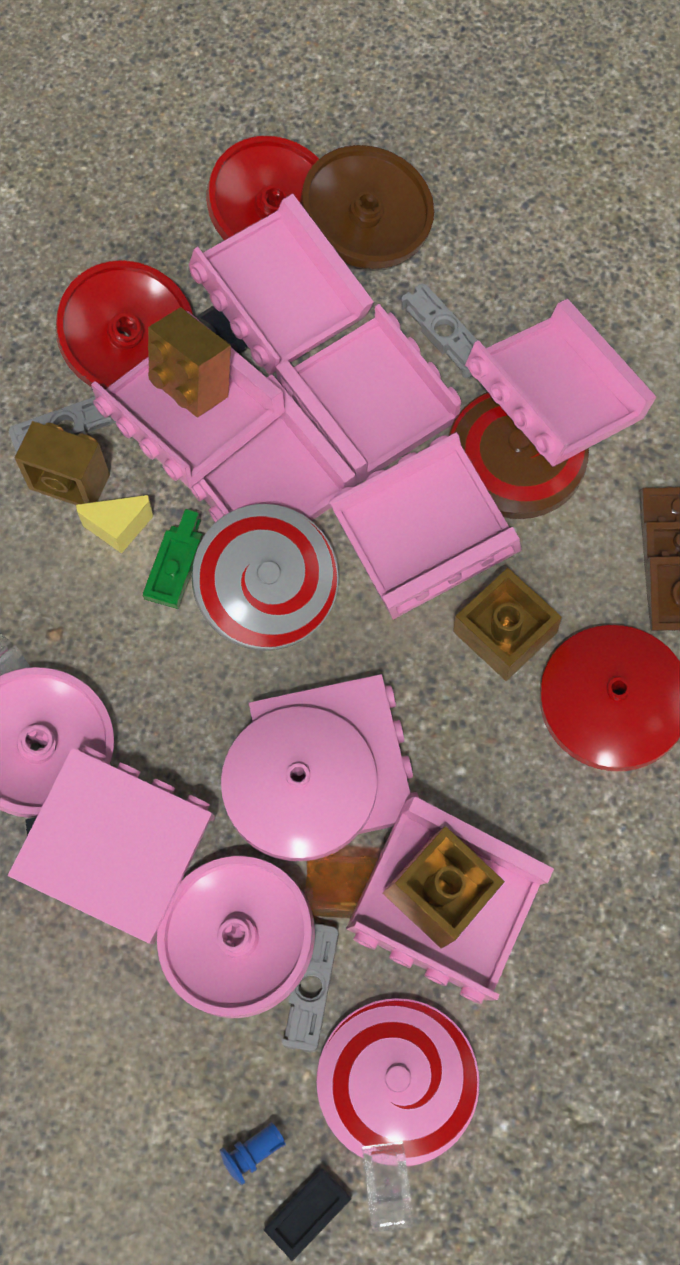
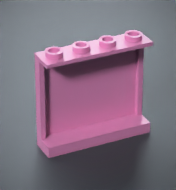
M294 194L284 198L278 211L209 250L202 253L199 247L195 248L189 263L193 279L198 284L204 286L210 294L213 306L218 311L224 313L230 321V326L235 336L244 340L250 349L255 363L263 367L269 375L276 372V366L286 360L289 362L294 361L365 318L374 303Z
M569 299L557 304L551 318L488 348H485L480 341H476L465 364L472 376L478 379L490 393L493 400L503 408L516 427L522 430L534 444L537 451L552 466L569 459L644 419L656 399L654 393Z
M380 304L375 306L374 319L297 366L293 367L288 360L276 366L277 381L355 473L356 485L366 480L373 472L385 468L451 426L457 415L460 414L461 400L457 392L452 387H446L441 380L436 366L432 362L427 363L420 355V349L415 340L411 337L407 338L403 334L396 317L391 312L387 314Z
M232 348L230 353L228 398L198 418L186 408H181L172 397L151 383L148 376L149 357L107 389L102 388L96 381L91 384L95 395L93 403L98 412L105 418L110 416L116 421L117 427L125 437H133L137 440L147 457L152 460L154 458L159 460L166 473L174 481L180 479L189 489L285 412L283 391Z
M272 374L267 378L283 391L285 412L190 488L198 501L204 499L211 507L208 511L215 523L226 514L238 508L255 504H273L287 507L313 521L332 508L329 500L335 498V495L340 490L356 486L355 473Z
M457 432L450 436L445 435L435 439L428 448L419 453L405 455L393 467L373 472L367 477L365 482L355 487H346L340 490L335 495V498L329 500L334 514L393 620L521 551L520 538L514 528L509 527L463 450Z
M382 674L249 703L252 722L265 714L279 709L311 707L335 714L358 731L372 753L377 773V794L374 808L369 820L359 834L394 827L405 801L415 796L419 798L417 792L410 793L407 779L413 778L409 756H401L399 743L404 742L403 730L400 720L393 721L390 708L396 707L394 693L391 685H384ZM294 775L291 779L294 782H301L305 779L306 775Z
M85 746L83 752L71 748L8 876L149 944H155L159 926L209 822H213L215 819L213 813L207 811L210 804L192 795H189L185 801L173 795L174 787L154 778L152 784L138 779L141 772L120 762L117 768L104 763L106 756L92 748Z
M415 796L405 801L346 929L355 933L353 940L373 950L378 945L390 951L389 958L408 968L415 964L427 970L424 976L435 983L447 986L448 981L462 988L460 991L461 996L475 1003L482 1004L483 1000H498L500 994L494 992L538 888L540 885L549 882L554 868ZM446 826L505 882L454 942L441 949L382 893L430 838Z

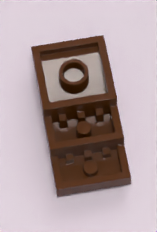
M680 487L642 488L640 490L642 537L651 631L680 630Z

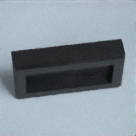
M322 1168L263 1230L291 1261H294L352 1198Z

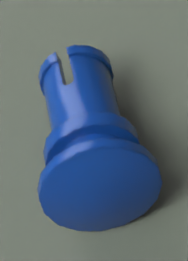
M271 1122L266 1128L243 1144L240 1141L234 1144L235 1149L232 1152L228 1153L224 1147L219 1151L223 1164L229 1174L240 1185L245 1184L242 1176L248 1170L251 1173L256 1171L258 1163L281 1147L286 1146V1143L279 1130Z

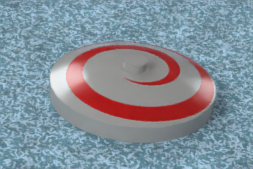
M255 504L238 508L214 523L197 548L191 575L194 598L206 622L226 640L238 646L259 651L284 649L309 637L329 615L337 596L339 583L337 560L324 533L310 519L299 512L273 504Z

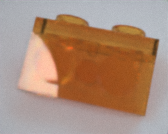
M331 854L323 858L307 861L305 897L310 905L312 915L351 919L379 858Z

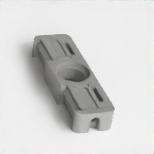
M426 284L416 286L413 295L410 292L403 295L401 301L402 311L404 309L408 311L422 327L421 332L442 355L446 353L462 371V377H470L472 374L465 364L474 343L478 340ZM446 324L451 326L454 332L449 336L443 337L435 332V328Z
M95 397L13 425L8 431L17 453L32 421L44 425L46 423L57 425L62 420H71L74 422V427L68 433L77 436L78 434H86L116 423V421L110 416L107 418L102 416L94 406L93 400H95Z
M314 924L315 943L313 954L302 980L308 976L316 977L321 981L322 990L317 997L306 998L299 991L300 983L297 985L289 998V1005L294 1007H290L285 1036L288 1037V1040L282 1039L285 1048L301 1049L309 1053H314L318 1049L338 942V931L336 928Z

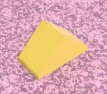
M148 495L76 505L82 525L121 554L153 518V509Z

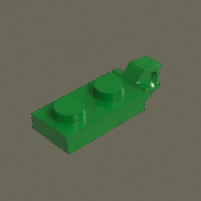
M185 509L179 527L171 526L170 530H166L142 596L144 600L179 609L192 573V565L197 548L203 538L201 533H197L201 523L199 512Z

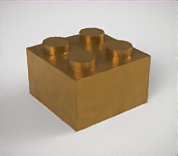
M181 307L148 327V376L156 388L162 389L181 408H186L197 418L228 398L231 345Z
M32 421L14 457L30 490L74 505L98 502L110 476L100 445L94 438L86 434H78L77 436L65 432L61 427L53 423H46L44 425Z
M507 567L455 616L453 632L497 674L507 681L558 633L562 616Z
M445 826L430 838L382 894L442 949L460 936L505 881Z

